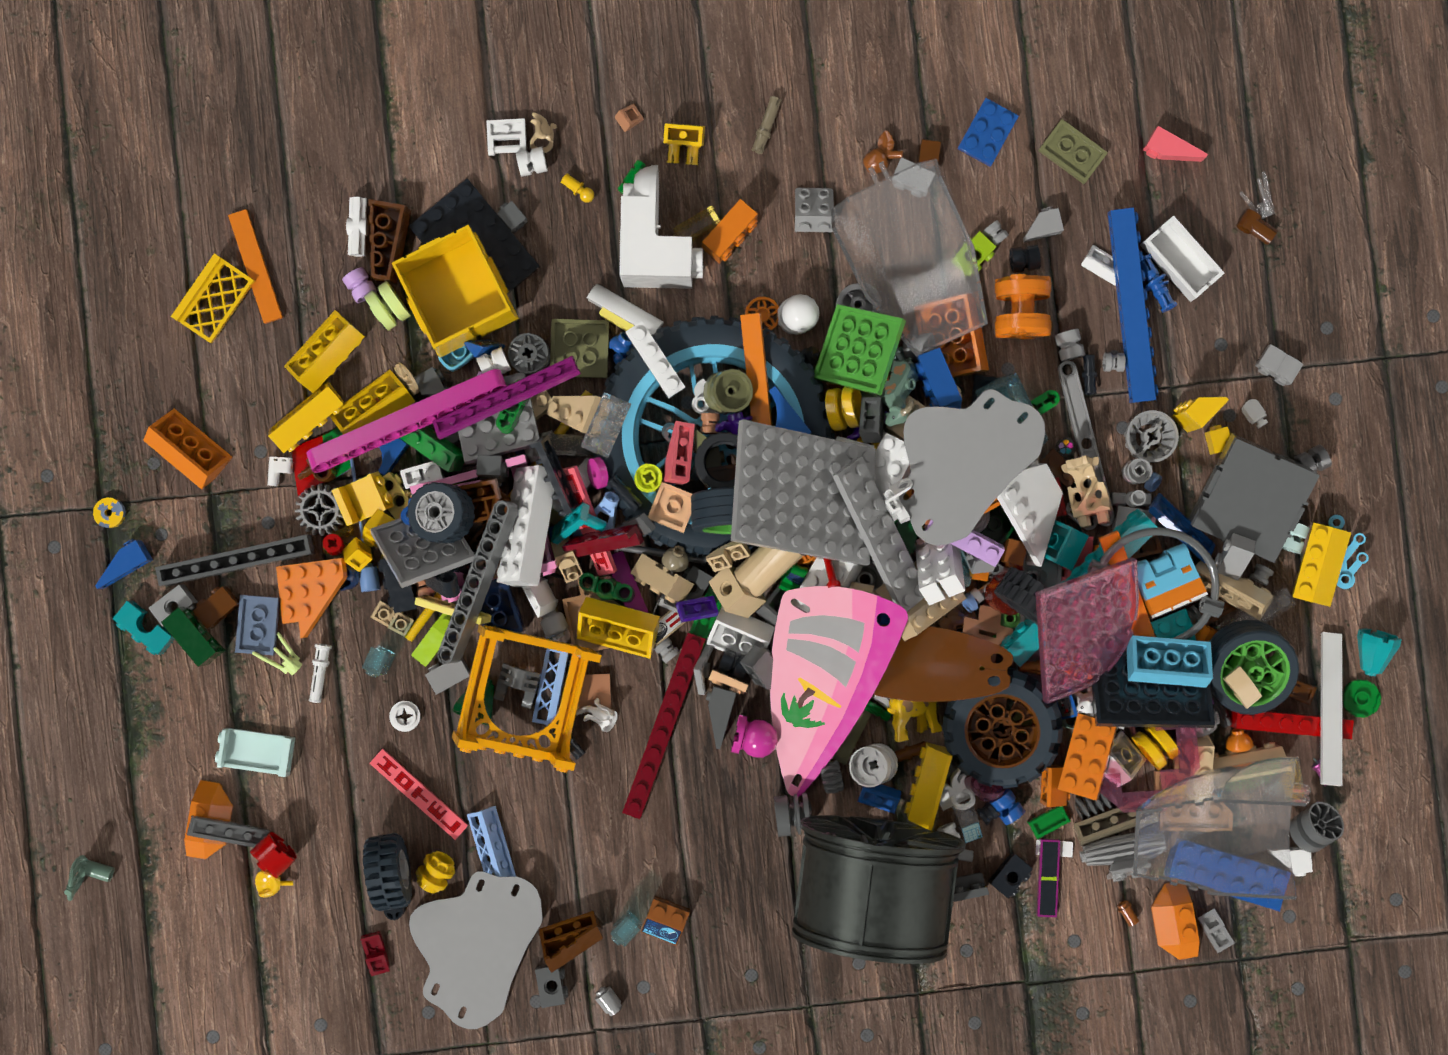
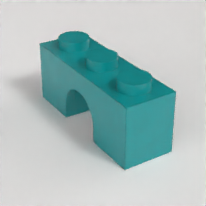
M126 601L113 618L117 622L116 626L123 631L127 630L131 633V638L136 642H142L146 645V650L153 655L164 654L175 639L162 625H156L151 632L146 631L143 628L142 621L148 612L136 602Z

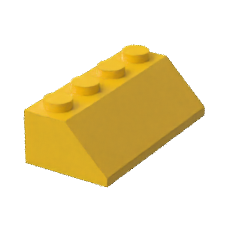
M334 310L284 367L299 383L314 394L316 390L322 387L325 380L336 371V368L348 358L353 349L360 345L365 336L340 313Z
M388 370L346 401L339 413L336 415L332 413L329 417L344 435L408 407L415 400L395 374Z
M327 381L314 394L312 393L269 429L268 437L283 453L287 450L291 452L298 446L297 442L302 438L305 440L313 434L312 430L316 426L319 428L328 421V416L332 413L336 415L343 409L342 405L344 403L342 398L330 382Z
M1312 523L1292 597L1331 607L1351 532Z
M586 597L579 611L577 639L650 659L659 630L660 616Z
M926 742V747H922L919 758H922L921 764L916 766L914 775L917 777L915 784L912 783L909 795H912L911 801L906 803L904 813H907L909 821L932 831L952 755L948 753L946 747Z

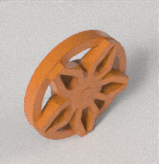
M757 297L749 302L745 315L750 314L748 311L761 313L762 325L764 323L768 329L773 330L778 325L779 306L771 298ZM761 300L763 302L764 307H760ZM765 301L771 302L774 306L766 308L767 304ZM757 302L758 309L750 308L753 303ZM770 309H776L773 313L769 311ZM777 313V320L774 322L770 316H774ZM770 320L773 326L767 324V321Z

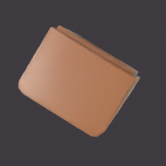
M634 103L619 110L615 116L624 132L644 120Z

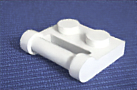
M525 118L486 120L489 156H495L498 153H516L527 150ZM520 140V145L494 146V141Z

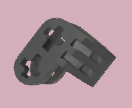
M503 663L494 699L504 701L508 686L524 690L525 694L521 707L531 709L541 679V673Z

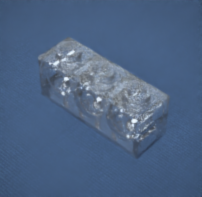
M604 392L581 447L608 458L631 403Z

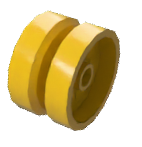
M844 387L843 390L840 388L827 390L825 396L826 414L829 424L834 431L846 430L848 426L850 428H858L860 426L862 398L860 390L850 387Z
M1145 727L1147 735L1144 732L1138 731L1132 736V740L1145 758L1160 771L1167 765L1165 756L1173 760L1181 752L1162 727Z

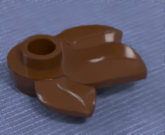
M954 607L948 612L947 618L939 619V626L943 629L960 630L963 632L964 618L968 617L977 620L976 614L973 611L964 615L957 607Z

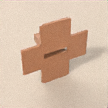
M982 605L980 606L977 620L968 617L964 618L963 633L1000 646L1003 639L1013 633V628L1000 625L1002 614L1000 609ZM996 653L991 656V661L994 663L996 660Z

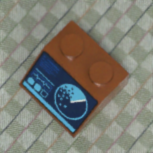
M654 895L641 932L677 945L690 914V909Z

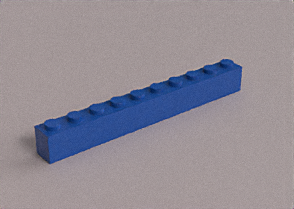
M1134 207L1111 210L1107 215L1123 352L1125 354L1129 403L1156 400V396H1158L1157 384H1154L1156 368L1155 365H1152L1151 360L1154 357V350L1149 343L1152 333L1151 328L1147 325V319H1149V310L1145 308L1147 291L1143 289L1142 282L1145 281L1144 270H1141L1140 262L1143 261L1142 251L1138 248V243L1141 240L1140 232L1136 230L1138 214L1134 212Z

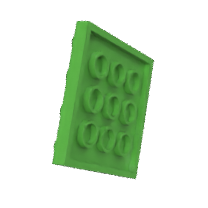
M837 304L814 372V378L882 395L906 320Z

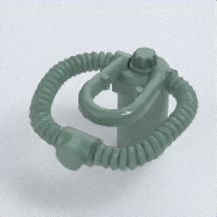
M84 855L77 857L70 868L68 884L64 891L65 895H67V900H73L85 876L110 882L115 868L88 860Z

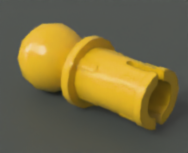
M568 173L562 178L560 183L573 191L574 195L579 193L580 199L583 202L589 203L594 199V191L588 187L583 188V182L580 183Z

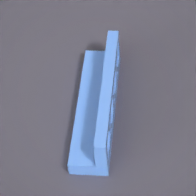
M546 649L532 722L547 726L556 716L569 653ZM550 651L560 653L559 662L555 665L549 660ZM553 669L556 674L555 681L549 684L545 676L548 671ZM549 688L552 692V697L550 701L545 703L541 697L542 692ZM543 707L548 711L547 720L537 719L538 711Z
M496 806L467 814L483 871L489 874L493 873L498 877H516ZM475 816H478L480 825L476 823ZM481 836L484 837L485 844L482 842ZM486 855L490 856L491 862L487 860Z

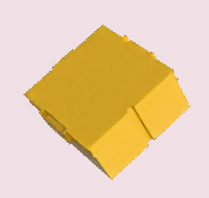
M469 225L456 230L457 233L452 232L420 246L418 250L406 255L407 258L402 257L392 262L408 296L406 300L421 330L427 335L433 349L440 358L465 346V341H475L477 336L481 335L483 337L519 319L507 295L509 291L492 257H488L478 235L472 231Z

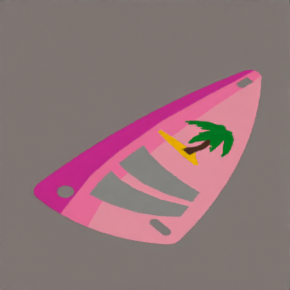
M803 587L788 590L783 594L772 646L773 669L770 699L772 724L777 732L778 740L776 746L777 756L786 790L791 796L797 794L799 797L806 791L837 752L864 711L887 669L907 624L908 614L902 606L880 596L845 587ZM795 598L810 607V611L808 613L801 611L791 604V600ZM880 613L887 614L890 618L889 625L880 626L877 623V616ZM796 774L802 776L798 787L792 784Z

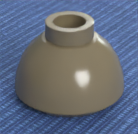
M675 546L663 554L662 563L670 571L682 572L687 569L689 559L683 547Z

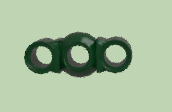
M584 573L579 578V585L582 589L597 594L603 600L615 599L629 603L635 598V591L630 585L622 584L612 576L600 577ZM587 578L593 579L591 587H585L584 585ZM606 583H610L612 586L608 593L603 592V586ZM628 588L630 595L627 598H622L621 591Z

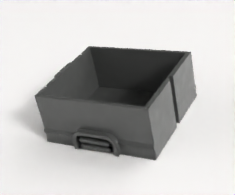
M1231 433L1188 519L1192 527L1219 538L1221 542H1225L1226 539L1229 540L1233 533L1256 541L1255 555L1275 563L1287 538L1292 537L1290 531H1294L1305 510L1303 506H1308L1307 500L1320 475L1306 465L1274 451L1272 453L1261 445Z

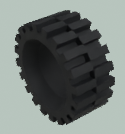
M1013 567L1009 568L994 590V594L1001 601L1008 604L1009 607L1049 631L1054 629L1069 607L1068 603L1049 587Z

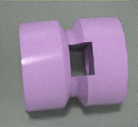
M363 267L349 272L342 279L347 289L352 290V296L356 303L364 302V296L370 291L376 293L378 291L374 283L368 281L369 275Z

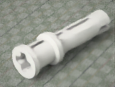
M316 643L315 659L312 660L314 673L309 701L321 703L325 671L330 663L328 657L332 646Z

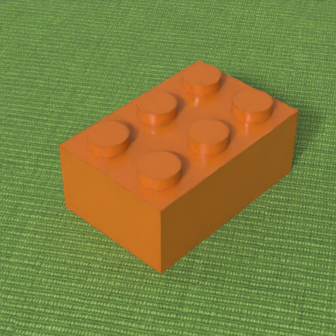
M739 199L703 240V250L719 264L722 261L726 262L733 254L732 249L735 246L738 248L744 242L746 233H752L757 227L758 213L743 200Z

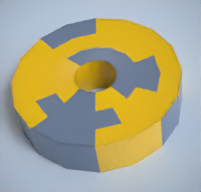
M103 498L96 503L93 509L94 520L98 525L105 528L118 527L124 521L126 515L124 505L115 498ZM109 509L112 511L111 516L107 515Z

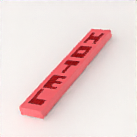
M577 465L563 468L578 504L585 503L590 505L589 514L597 517ZM587 525L580 527L582 535L599 532ZM610 551L590 555L598 576L613 574L617 571Z
M384 748L369 763L454 840L469 826Z

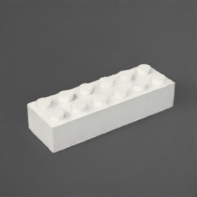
M536 465L516 468L510 498L511 502L516 503L518 506V514L497 570V582L514 587L539 585L553 502L551 496L554 494L551 482H544L543 478L548 475L543 466Z

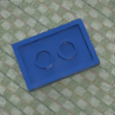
M985 98L957 149L991 167L1019 116Z

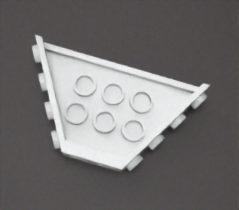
M1038 460L1032 462L1018 474L997 499L1028 551L1027 565L1042 567L1063 493L1048 465L1038 463Z

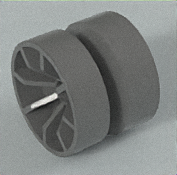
M1316 802L1291 819L1289 830L1292 839L1301 849L1315 853L1343 835L1344 823L1341 815L1333 806L1325 802Z

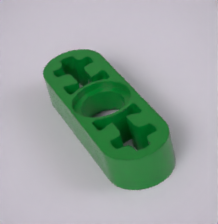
M528 399L518 403L519 406L515 411H510L509 408L500 411L496 419V426L502 433L508 434L514 430ZM508 419L510 424L503 427L501 423L506 422Z

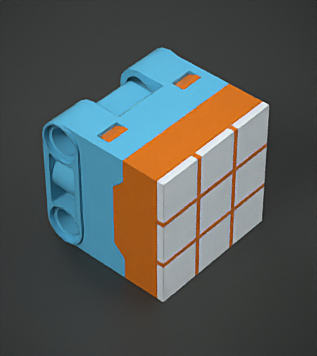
M1184 543L1163 551L1160 558L1148 562L1145 559L1130 565L1149 620L1179 609L1208 595L1191 559L1190 552Z

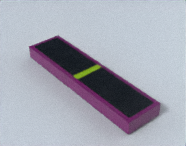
M1040 839L1037 917L1057 918L1059 839Z

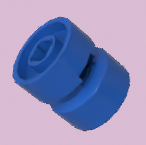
M1010 789L1002 791L989 802L996 812H1000L999 817L1005 825L1013 823L1026 812L1020 802H1015L1016 797Z

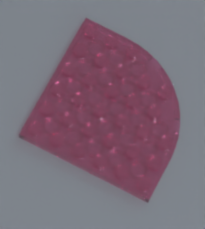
M1129 558L1035 592L1043 701L1047 704L1079 692L1100 680L1099 676L1105 671L1109 672L1123 654L1133 634L1131 631L1133 620H1137L1139 592L1136 559Z

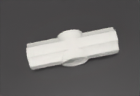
M351 197L349 199V218H347L346 231L347 235H349V256H366V236H368L369 232L366 198Z

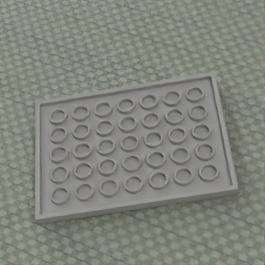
M744 419L740 420L738 426L731 541L864 566L870 565V553L832 475L855 458L862 456L874 480L876 449Z

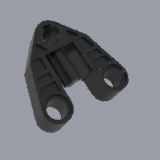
M471 549L475 555L477 550ZM472 562L430 577L424 581L429 588L446 598H454L460 593L457 575L454 572L468 574Z

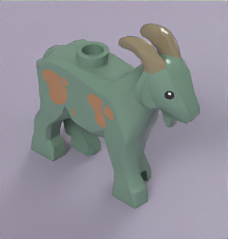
M909 357L904 361L893 359L889 371V381H886L882 395L861 391L862 398L881 397L883 404L890 408V412L884 414L886 416L885 423L888 426L904 423L911 413L919 409L917 404L913 408V399H910L908 405H906V399L915 388L918 378L916 365L912 362V358Z

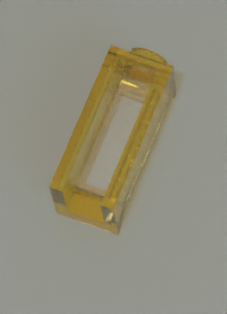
M711 205L672 228L674 231L672 236L692 237L693 242L712 231L721 219Z

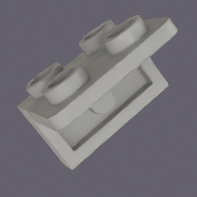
M796 188L795 232H833V189Z

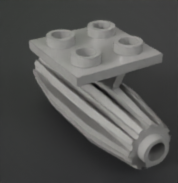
M1142 832L1104 838L1083 846V851H1079L1081 862H1085L1087 866L1110 865L1107 880L1113 879V882L1125 880L1124 878L1132 875V878L1143 877L1150 869V864L1146 865L1142 859L1163 852L1164 848L1159 832Z

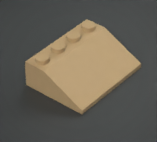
M915 561L914 565L917 569V561ZM937 582L945 595V599L929 605L925 598H923L907 612L908 621L901 636L903 640L906 641L918 635L967 599L964 593L961 592L948 597L940 582ZM885 584L874 590L873 593L893 602Z

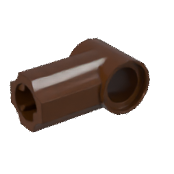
M1247 209L1236 224V227L1246 234H1252L1268 245L1276 236L1278 230L1263 221L1260 214L1256 211Z

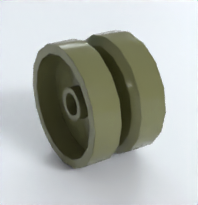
M729 369L713 373L704 385L703 395L705 402L713 411L723 414L734 413L743 410L749 405L753 396V387L751 380L745 373L740 370Z

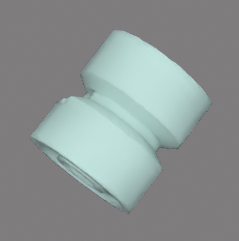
M1298 523L1294 531H1290L1292 537L1287 538L1282 549L1301 554L1304 547L1303 539L1307 538L1310 528Z

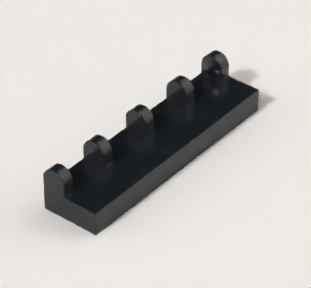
M542 436L537 441L528 444L530 449L535 447L540 458L536 460V464H543L548 476L543 479L544 482L550 481L556 494H553L551 497L552 500L558 499L562 506V510L558 512L559 515L572 513L579 504L549 436Z

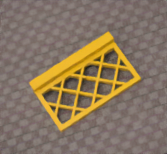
M214 253L171 317L212 344L255 281ZM226 265L230 268L231 277L221 278L220 271ZM245 278L248 283L244 288L237 289L235 279ZM232 280L234 290L224 292L222 281ZM219 282L220 292L211 294V284ZM235 293L236 300L234 303L226 305L225 295ZM221 295L223 306L213 307L211 297ZM208 298L210 308L200 310V300ZM224 309L225 316L223 319L215 320L214 310ZM210 311L212 321L202 323L201 313ZM197 314L199 324L190 325L186 321L190 315ZM213 324L214 332L209 338L204 334L203 326Z

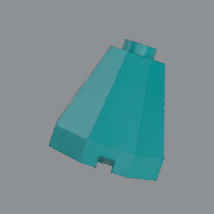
M1359 629L1357 641L1360 668L1365 671L1364 674L1369 676L1382 674L1399 649L1402 639L1398 638L1397 635L1380 630L1370 633L1372 629Z

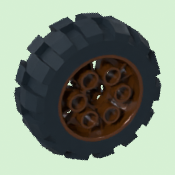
M1007 668V674L1010 676V685L1007 689L988 696L948 701L943 717L942 731L944 732V744L948 753L952 755L956 762V766L966 776L970 775L977 779V783L989 787L999 785L1003 786V788L1018 787V784L1026 781L1032 782L1041 776L1048 766L1052 765L1058 755L1060 743H1062L1063 725L1061 711L1055 697L1049 688H1046L1038 678L1028 672L1017 671L1015 668ZM997 676L989 677V685H999L1000 678ZM1007 698L1015 700L1010 711L1006 709ZM984 704L988 710V716L978 710L981 705ZM995 706H999L1003 709V713L995 715L992 709ZM1020 712L1022 718L1019 721H1015L1011 718L1012 713ZM986 720L989 726L982 729L978 726V722ZM1033 720L1034 725L1022 726L1024 721ZM1000 723H1003L1004 726L1007 725L1005 731H1002L1000 728L998 729ZM1018 731H1024L1027 733V737L1020 740L1016 737ZM980 732L984 735L974 739L973 733ZM991 739L994 745L992 747H985L983 741ZM1017 742L1025 748L1019 751L1015 743ZM1009 744L1013 747V750L1010 753H1005L1002 750L1003 745ZM995 747L999 748V756L992 755Z

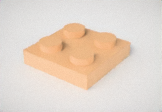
M662 482L648 518L684 533L691 516L692 494Z

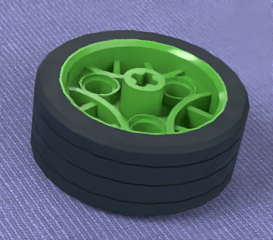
M734 487L707 489L692 494L691 522L693 531L710 535H731Z
M1257 620L1237 621L1223 627L1209 640L1211 642L1213 679L1210 682L1211 692L1222 705L1231 711L1250 715L1265 713L1280 705L1293 691L1299 674L1298 657L1290 643L1269 624ZM1253 646V649L1247 652L1248 648ZM1275 650V654L1266 660L1265 655ZM1234 654L1231 660L1227 662L1228 658ZM1237 666H1240L1262 695L1248 709L1243 706L1234 695L1235 692L1223 679Z

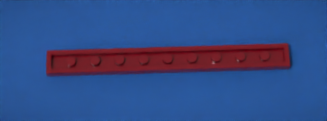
M690 632L687 633L625 803L623 814L640 819L694 673L693 669L699 659L706 638Z

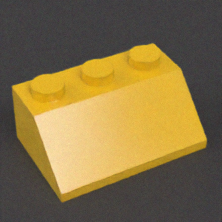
M1198 397L1193 400L1189 399L1179 403L1173 409L1175 413L1171 417L1188 433L1202 428L1229 399L1227 397Z

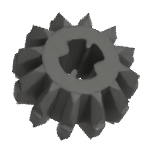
M830 760L821 770L825 792L827 794H834L843 791L844 783L839 762L837 760Z

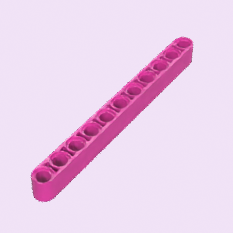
M493 369L308 450L306 454L312 471L318 473L428 426L433 423L432 421L506 387L507 385L501 370Z

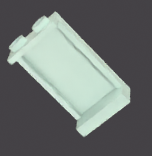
M224 728L219 733L218 743H220V748L215 755V762H217L218 768L228 767L277 774L280 777L290 775L295 737L234 728Z

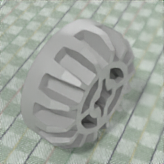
M1156 410L1142 412L1128 422L1126 432L1124 433L1125 446L1129 449L1131 455L1137 459H1145L1150 463L1162 461L1168 458L1177 447L1179 439L1177 426L1171 417L1163 412ZM1143 425H1152L1151 428L1146 429L1143 432L1139 430V428ZM1136 433L1140 434V446L1136 442ZM1152 433V438L1154 440L1149 441V436L1147 434ZM1155 444L1158 445V447L1155 450L1146 451L1150 448V446Z

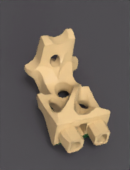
M1085 455L1080 458L1066 460V464L1061 465L1064 473L1071 474L1075 480L1077 488H1072L1071 486L1067 488L1073 517L1078 519L1081 528L1091 527L1090 516L1097 515L1099 524L1109 523V512L1113 511L1104 482L1098 481L1095 474V466L1099 465V457L1090 458ZM1086 479L1091 480V486L1089 488L1084 487V481ZM1097 490L1102 492L1101 498L1096 497ZM1077 492L1081 495L1080 502H1077L1075 499Z

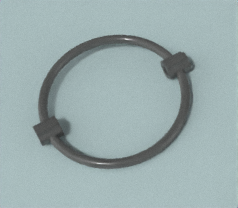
M1146 528L1132 532L1119 539L1105 552L1100 561L1092 559L1088 567L1087 576L1093 578L1092 599L1094 608L1103 625L1114 636L1125 643H1128L1131 636L1120 631L1107 617L1100 599V582H1107L1110 577L1112 566L1107 563L1112 556L1131 541L1146 536H1170L1186 542L1201 555L1210 572L1211 595L1210 597L1204 596L1199 604V612L1203 613V615L1186 632L1170 639L1188 640L1205 626L1211 616L1219 618L1224 609V601L1218 599L1220 585L1218 571L1209 552L1193 537L1170 528Z

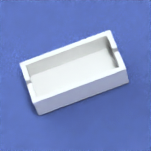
M1172 216L1140 244L1190 302L1225 274L1175 216Z
M921 538L917 539L918 585L927 603L931 605L945 599V595L937 582H940L948 597L964 592L965 584L961 549L952 544L935 546L928 544Z

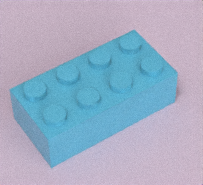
M1132 635L1127 643L1128 681L1207 687L1213 679L1211 642Z

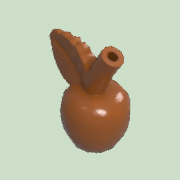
M884 131L879 137L878 148L871 150L863 158V164L870 174H878L885 171L889 166L888 159L904 157V151H893L895 143L889 131Z

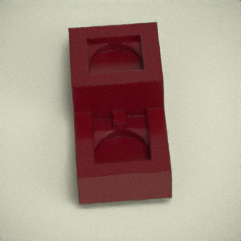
M380 931L362 935L360 940L366 954L365 960L371 976L390 972L389 961Z

